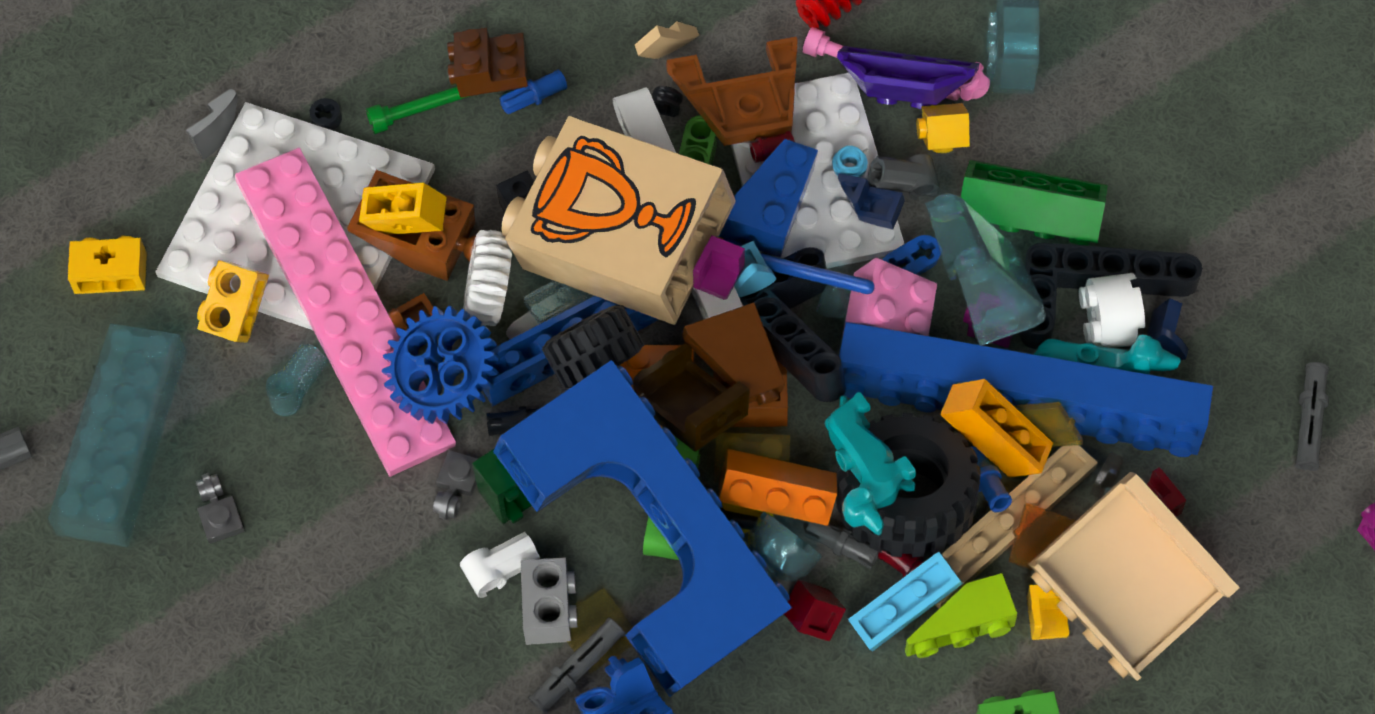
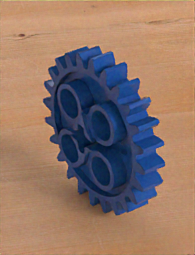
M434 306L432 316L420 310V321L415 322L408 317L406 320L409 329L405 331L401 328H396V332L401 338L399 341H388V344L394 348V352L383 355V358L391 363V366L382 369V373L391 378L384 383V386L390 391H394L390 398L397 404L400 403L399 408L406 414L411 412L410 415L418 421L424 416V420L433 424L436 417H438L441 422L447 424L450 413L458 420H461L462 408L465 407L473 413L475 411L472 403L474 399L482 402L486 401L481 393L482 389L494 388L487 379L488 376H495L499 373L490 366L491 363L500 360L497 354L491 352L497 346V343L493 339L488 338L491 331L487 327L481 326L482 322L476 316L470 318V314L464 309H461L457 314V311L452 306H448L443 314L441 309ZM462 338L461 346L457 350L452 351L454 342ZM428 344L426 352L417 356L420 347ZM464 373L462 382L453 386L456 376ZM429 378L428 386L424 390L419 391L421 382Z

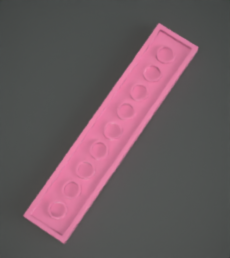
M300 147L236 173L235 180L389 477L455 447L456 441L447 424L441 422L438 417H436L433 424L424 420V416L418 421L410 415L411 412L406 414L399 408L400 403L397 404L390 398L394 391L387 389L384 383L391 378L383 374L382 369L391 366V363L385 360L383 355L394 352V348L388 344V341H399L400 336L397 334L394 324L389 318L385 307ZM424 381L421 382L419 391L426 388Z

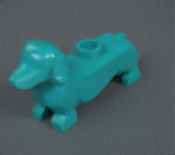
M1148 335L1137 336L1136 342L1129 350L1095 346L1090 343L1078 344L1047 339L1034 353V355L1143 374H1149L1150 371L1175 370L1181 362L1179 357L1162 349L1160 342Z
M861 392L856 393L850 400H848L847 396H840L839 408L834 410L825 420V427L828 430L831 442L837 450L835 456L840 468L844 472L851 470L860 482V486L851 490L843 501L842 511L844 519L854 528L866 526L876 535H881L884 523L877 510L894 503L900 489L907 492L915 491V483L912 479L916 477V469L906 456L894 462L893 453L890 448L868 430L870 423L864 413L870 411L871 406Z

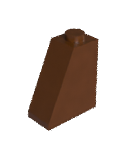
M755 303L684 327L682 334L684 341L730 387L740 381L750 389L749 404L757 401L760 406L771 403L779 398L778 393L783 391L785 382Z

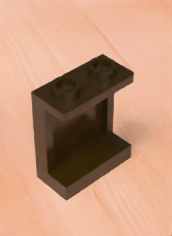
M684 343L677 349L667 352L662 359L649 368H644L638 372L633 379V390L639 398L643 396L650 402L655 411V416L653 417L663 428H668L676 438L696 452L748 415L750 389L740 381L729 389L692 362V347Z

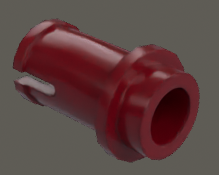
M787 131L763 140L760 137L755 138V142L749 144L753 161L763 164L784 139L795 142L792 133Z
M884 550L882 553H878V559L883 560L903 574L902 578L924 563L923 556L912 558V554H902V557L891 556L890 553Z

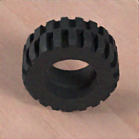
M902 413V417H894L893 414L881 417L880 422L876 423L874 420L869 422L870 428L868 430L890 448L893 453L894 462L906 456L916 469V473L932 480L939 489L930 495L920 498L896 497L894 503L878 509L877 511L882 517L884 528L881 535H876L866 526L854 528L844 519L842 511L843 501L851 490L860 486V482L851 470L844 472L839 464H837V510L841 513V520L845 527L849 530L853 529V536L863 544L866 541L870 542V548L880 553L884 549L890 551L891 556L902 557V554H912L913 558L924 556L926 551L931 550L932 554H935L938 551L945 550V543L953 545L962 537V532L968 531L973 522V515L976 514L981 477L980 467L977 465L978 457L972 447H968L969 441L960 432L957 434L953 433L954 427L944 421L941 424L934 422L935 418L928 415H923V418L913 417V413Z

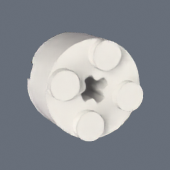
M1134 273L1089 278L1085 287H1079L1080 306L1082 309L1086 308L1089 322L1083 325L1086 343L1101 347L1119 348L1132 346L1136 342L1138 329L1145 328V315L1140 287L1132 288L1130 282L1136 279Z

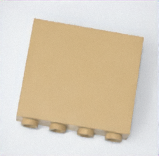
M1129 472L1029 563L1035 571L1031 578L1046 594L1052 590L1061 599L1057 607L1071 622L1076 618L1081 621L1087 628L1082 633L1084 637L1097 650L1103 646L1110 653L1112 658L1108 663L1123 679L1129 674L1136 681L1142 678L1139 673L1218 600L1223 596L1229 598L1240 588L1136 473Z

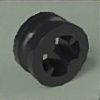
M656 87L653 90L652 99L659 114L670 117L677 116L680 111L679 105L683 101V95L672 87Z
M323 98L311 105L309 112L312 124L329 130H334L340 125L342 114L340 106L336 101ZM322 111L325 113L331 112L332 117L330 119L326 117L320 118L319 113Z

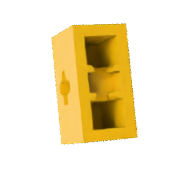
M425 183L363 188L359 222L386 235L443 231L447 197Z
M120 236L117 239L99 240L96 238H85L82 241H70L68 281L74 294L145 290L147 252L141 238Z

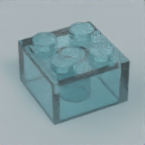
M997 0L996 12H989L988 31L986 32L988 60H986L985 75L992 81V93H1034L1039 64V0Z

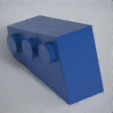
M784 139L735 194L736 202L719 237L740 241L742 245L754 241L759 251L781 258L813 174L818 150Z

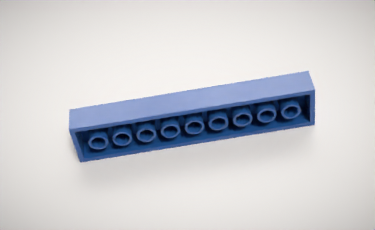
M849 322L845 324L839 353L846 385L844 396L850 399L856 393L861 392L863 396L876 398L884 405L897 406L900 403L914 405L916 409L923 412H934L936 409H943L953 384L986 379L1027 419L1034 422L1033 424L1039 430L1041 428L1044 430V427L1049 426V429L1068 430L1059 432L1069 438L1086 435L1096 437L1097 441L1104 444H1115L1118 441L1131 443L1136 449L1150 451L1154 448L1166 449L1177 457H1188L1191 454L1198 455L1208 426L1213 386Z

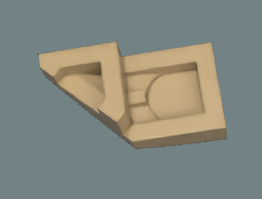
M677 21L670 28L656 25L635 44L638 56L659 59L697 38L699 33L697 27Z

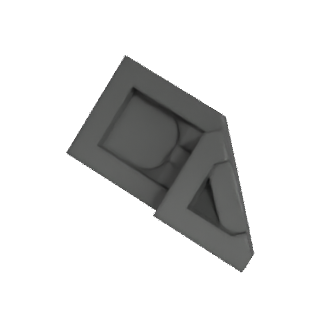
M232 88L208 103L211 114L186 130L195 151L203 160L224 144L233 126L238 96Z

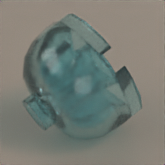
M766 512L760 514L748 533L747 547L751 552L755 550L762 556L767 565V570L765 571L771 580L775 576L785 582L797 581L813 570L823 557L809 544H805L796 534Z

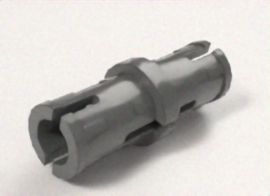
M809 522L805 537L832 549L833 554L839 557L844 555L870 570L873 568L878 559L879 552L871 549L869 542L866 541L863 544L853 536V530H849L846 527L842 529L831 523L826 526Z

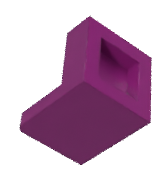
M711 235L693 269V287L720 299H728L745 266V248Z

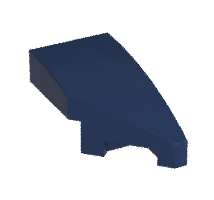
M839 173V184L858 219L872 225L894 229L905 202L903 193L870 187L866 178Z

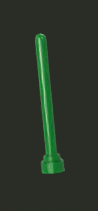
M456 86L388 108L387 105L381 107L380 104L366 108V114L370 125H373L372 130L375 135L387 131L388 126L393 125V121L467 97L460 98Z

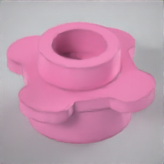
M981 63L977 73L959 87L961 90L960 97L964 101L981 98L989 89L990 79L983 73L984 66Z

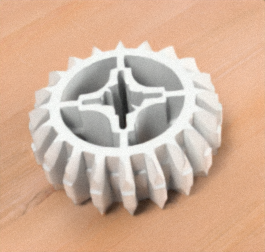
M480 230L476 234L468 267L463 309L470 314V318L476 316L482 322L481 326L485 327L486 325L496 326L501 319L511 267L512 250L505 240L506 237L496 230Z

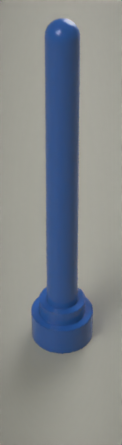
M729 238L723 239L737 246H743L740 241ZM761 254L766 265L774 272L863 294H871L875 289L874 283L868 279Z

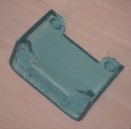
M946 193L936 197L935 200L926 202L925 205L945 270L950 281L957 279L956 274L959 278L973 324L972 327L979 345L982 346L1028 330L1043 322L1046 315L1042 300L1015 246L960 196Z

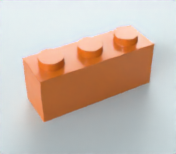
M728 449L719 479L718 497L722 503L828 526L837 497V473Z

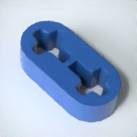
M921 235L888 253L882 260L890 264L892 263L897 267L906 263L907 265L902 269L919 276L937 264L941 255V246L934 237ZM920 246L923 250H932L929 256L930 259L925 255L916 260L913 257L917 255Z

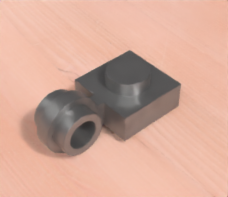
M448 450L436 481L437 487L447 489L445 492L439 491L434 501L433 512L438 513L439 518L445 520L448 517L456 518L462 498L457 496V493L472 497L477 484L472 463L478 458Z
M209 473L201 475L202 479L196 481L198 491L203 502L210 499L211 503L201 506L197 510L209 544L245 532L233 497L230 496L221 500L217 498L224 495L217 474L210 476Z

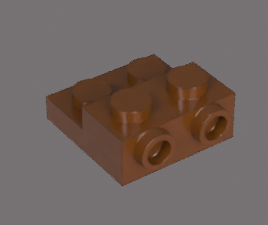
M487 28L468 29L454 33V42L447 43L450 62H454V64H448L449 80L451 85L457 84L460 98L528 87L524 33L504 34L490 38Z

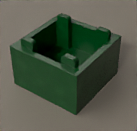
M493 449L472 463L478 492L502 524L509 520L514 524L523 518L522 512L532 505L494 454Z

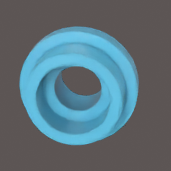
M855 146L841 148L834 155L832 167L837 176L840 173L862 177L868 165L866 155ZM846 163H853V164H855L856 166H854V167H847V166H845L844 164H846Z

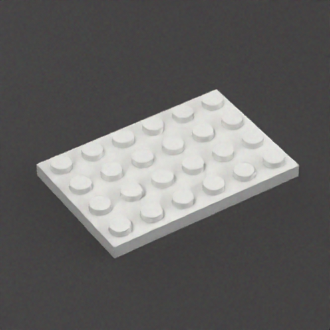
M849 73L795 83L792 135L796 143L817 149L818 154L813 174L781 259L808 247L818 248L823 251L827 269L885 257L888 253L904 245L898 220L894 229L860 221L839 184L838 176L832 167L833 157L841 148L855 146L866 155L868 161L867 170L861 178H866L869 186L876 188V186L870 185L868 174L871 162L878 156L857 82ZM755 140L731 145L742 186L762 165L761 162L755 163L750 153L749 144L755 142ZM846 163V164H844V165L847 166V167H854V166H856V165L853 164V163ZM760 251L761 254H765V255L777 257V256H774V255H771V254H768V253H765V252Z

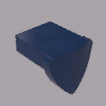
M1169 298L1153 310L1147 335L1159 341L1162 349L1179 357L1180 360H1186L1189 349L1183 340L1175 334L1182 303Z

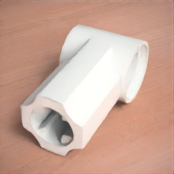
M523 532L490 550L488 548H480L469 553L460 562V567L477 596L484 598L487 596L486 592L496 587L501 589L506 584L507 579L521 572V560L540 559V556L529 535Z

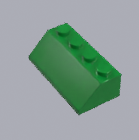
M969 160L964 176L957 217L964 218V222L970 225L983 226L986 222L997 224L1001 230L1007 232H1019L1020 229L1034 231V235L1040 238L1053 239L1056 235L1067 237L1071 243L1077 245H1089L1090 242L1098 243L1108 185Z

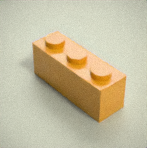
M986 379L952 385L940 414L1008 477L1042 473L1053 442Z

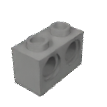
M566 557L521 560L523 631L526 645L571 642V628H578L576 605H569V594L576 593L575 571H568ZM548 580L557 582L552 587L541 586L543 582ZM549 614L559 616L552 622L542 620L544 616Z

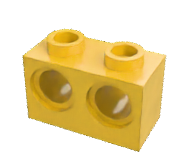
M218 260L217 266L212 268L208 277L210 289L207 298L198 309L197 319L199 324L197 329L234 342L247 343L251 336L269 274L232 262ZM237 274L241 280V286L234 293L231 290L230 281ZM226 308L230 314V321L227 326L223 327L220 323V314Z

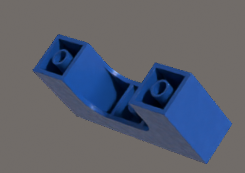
M611 360L502 434L493 452L536 512L546 507L580 482L592 477L615 479L625 485L634 495L677 555L682 567L683 577L678 594L637 623L625 636L668 696L671 697L792 607L788 603L790 597L786 589L778 581L774 583L766 573L767 565L762 556L755 550L751 552L743 541L745 535L740 526L733 519L729 521L721 511L722 503L712 489L706 490L698 479L700 473L695 464L689 458L684 459L676 449L678 443L674 435L668 428H661L654 419L655 411L650 402L643 396L639 398L631 387L633 381L629 373L622 366L617 368Z

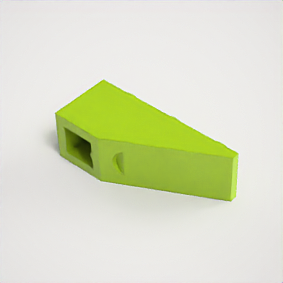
M1003 573L966 583L906 640V656L916 654L918 658H926L936 654L939 651V647L953 644L954 648H961L973 643L975 637L989 634L991 638H995L1010 632L1011 627L1015 626L1017 611Z

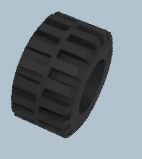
M614 305L558 333L545 343L542 351L562 388H571L611 360L616 366H619L639 353L644 343L624 306Z

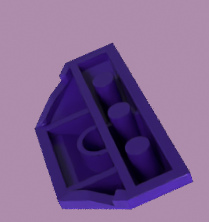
M843 46L837 54V59L868 97H876V102L888 105L897 104V100L911 102V107L922 109V106L937 105L972 78L979 70L980 64L977 62Z

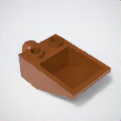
M376 170L368 187L413 183ZM445 195L447 198L443 231L392 235L380 233L359 222L362 199L347 227L348 231L406 266L448 281L461 252L470 261L476 237L475 235L469 238L475 225L474 205ZM436 239L440 241L439 245H434Z

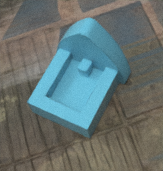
M754 241L740 246L745 248V266L734 285L739 297L755 293L776 280L773 271L766 265Z

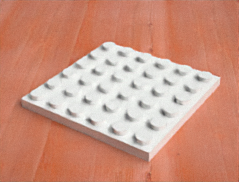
M245 102L156 270V275L159 278L208 294L210 289L208 277L212 268L217 266L218 260L232 262L269 274L258 312L313 330L235 180V174L300 147L376 290L392 257L352 234L347 229L362 199L363 188L368 187L376 170L412 183H425L428 185L435 171V166L433 163ZM237 274L230 281V287L234 293L241 286V280Z

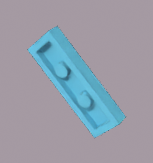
M938 551L848 620L869 650L874 651L961 586L963 582L944 556Z

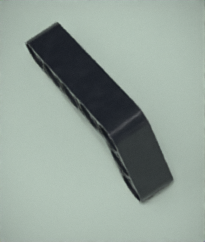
M1036 243L1027 250L1023 268L1020 321L1021 340L1027 347L1037 349L1045 340L1052 339L1056 319L1057 287L1079 289V287L1086 286L1089 278L1134 273L1136 279L1130 282L1132 288L1140 287L1141 294L1186 297L1193 294L1197 289L1203 269L1202 263L1197 257L1187 253ZM1034 263H1044L1047 267H1037ZM1076 265V266H1080V267L1083 268V269H1082V270H1074V269L1070 268L1069 266ZM1106 268L1116 269L1118 273L1108 272ZM1141 271H1150L1154 275L1148 276L1143 274ZM1183 273L1188 275L1190 278H1181L1177 274ZM1033 294H1041V295L1045 296L1046 298H1045V299H1036V298H1034L1032 295H1033ZM1037 325L1041 326L1045 330L1035 331L1030 327Z
M803 248L783 258L827 269L824 253L818 248ZM773 271L776 280L755 293L739 297L742 305L755 303L775 358L816 399L823 402H833L840 399V396H843L846 392L840 357L790 310L822 293L829 285Z

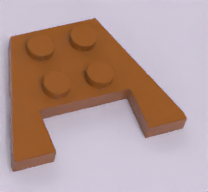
M797 37L768 41L766 43V53L772 71L706 83L697 54L666 61L668 74L724 146L753 141L757 137L761 139L769 138L787 131L792 133Z

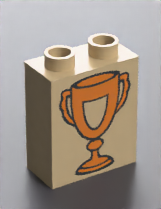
M568 116L558 137L547 136L538 147L533 164V171L537 178L526 199L522 197L514 198L505 211L502 221V234L506 237L507 244L524 270L675 325L693 289V269L711 235L719 237L736 202L724 170Z

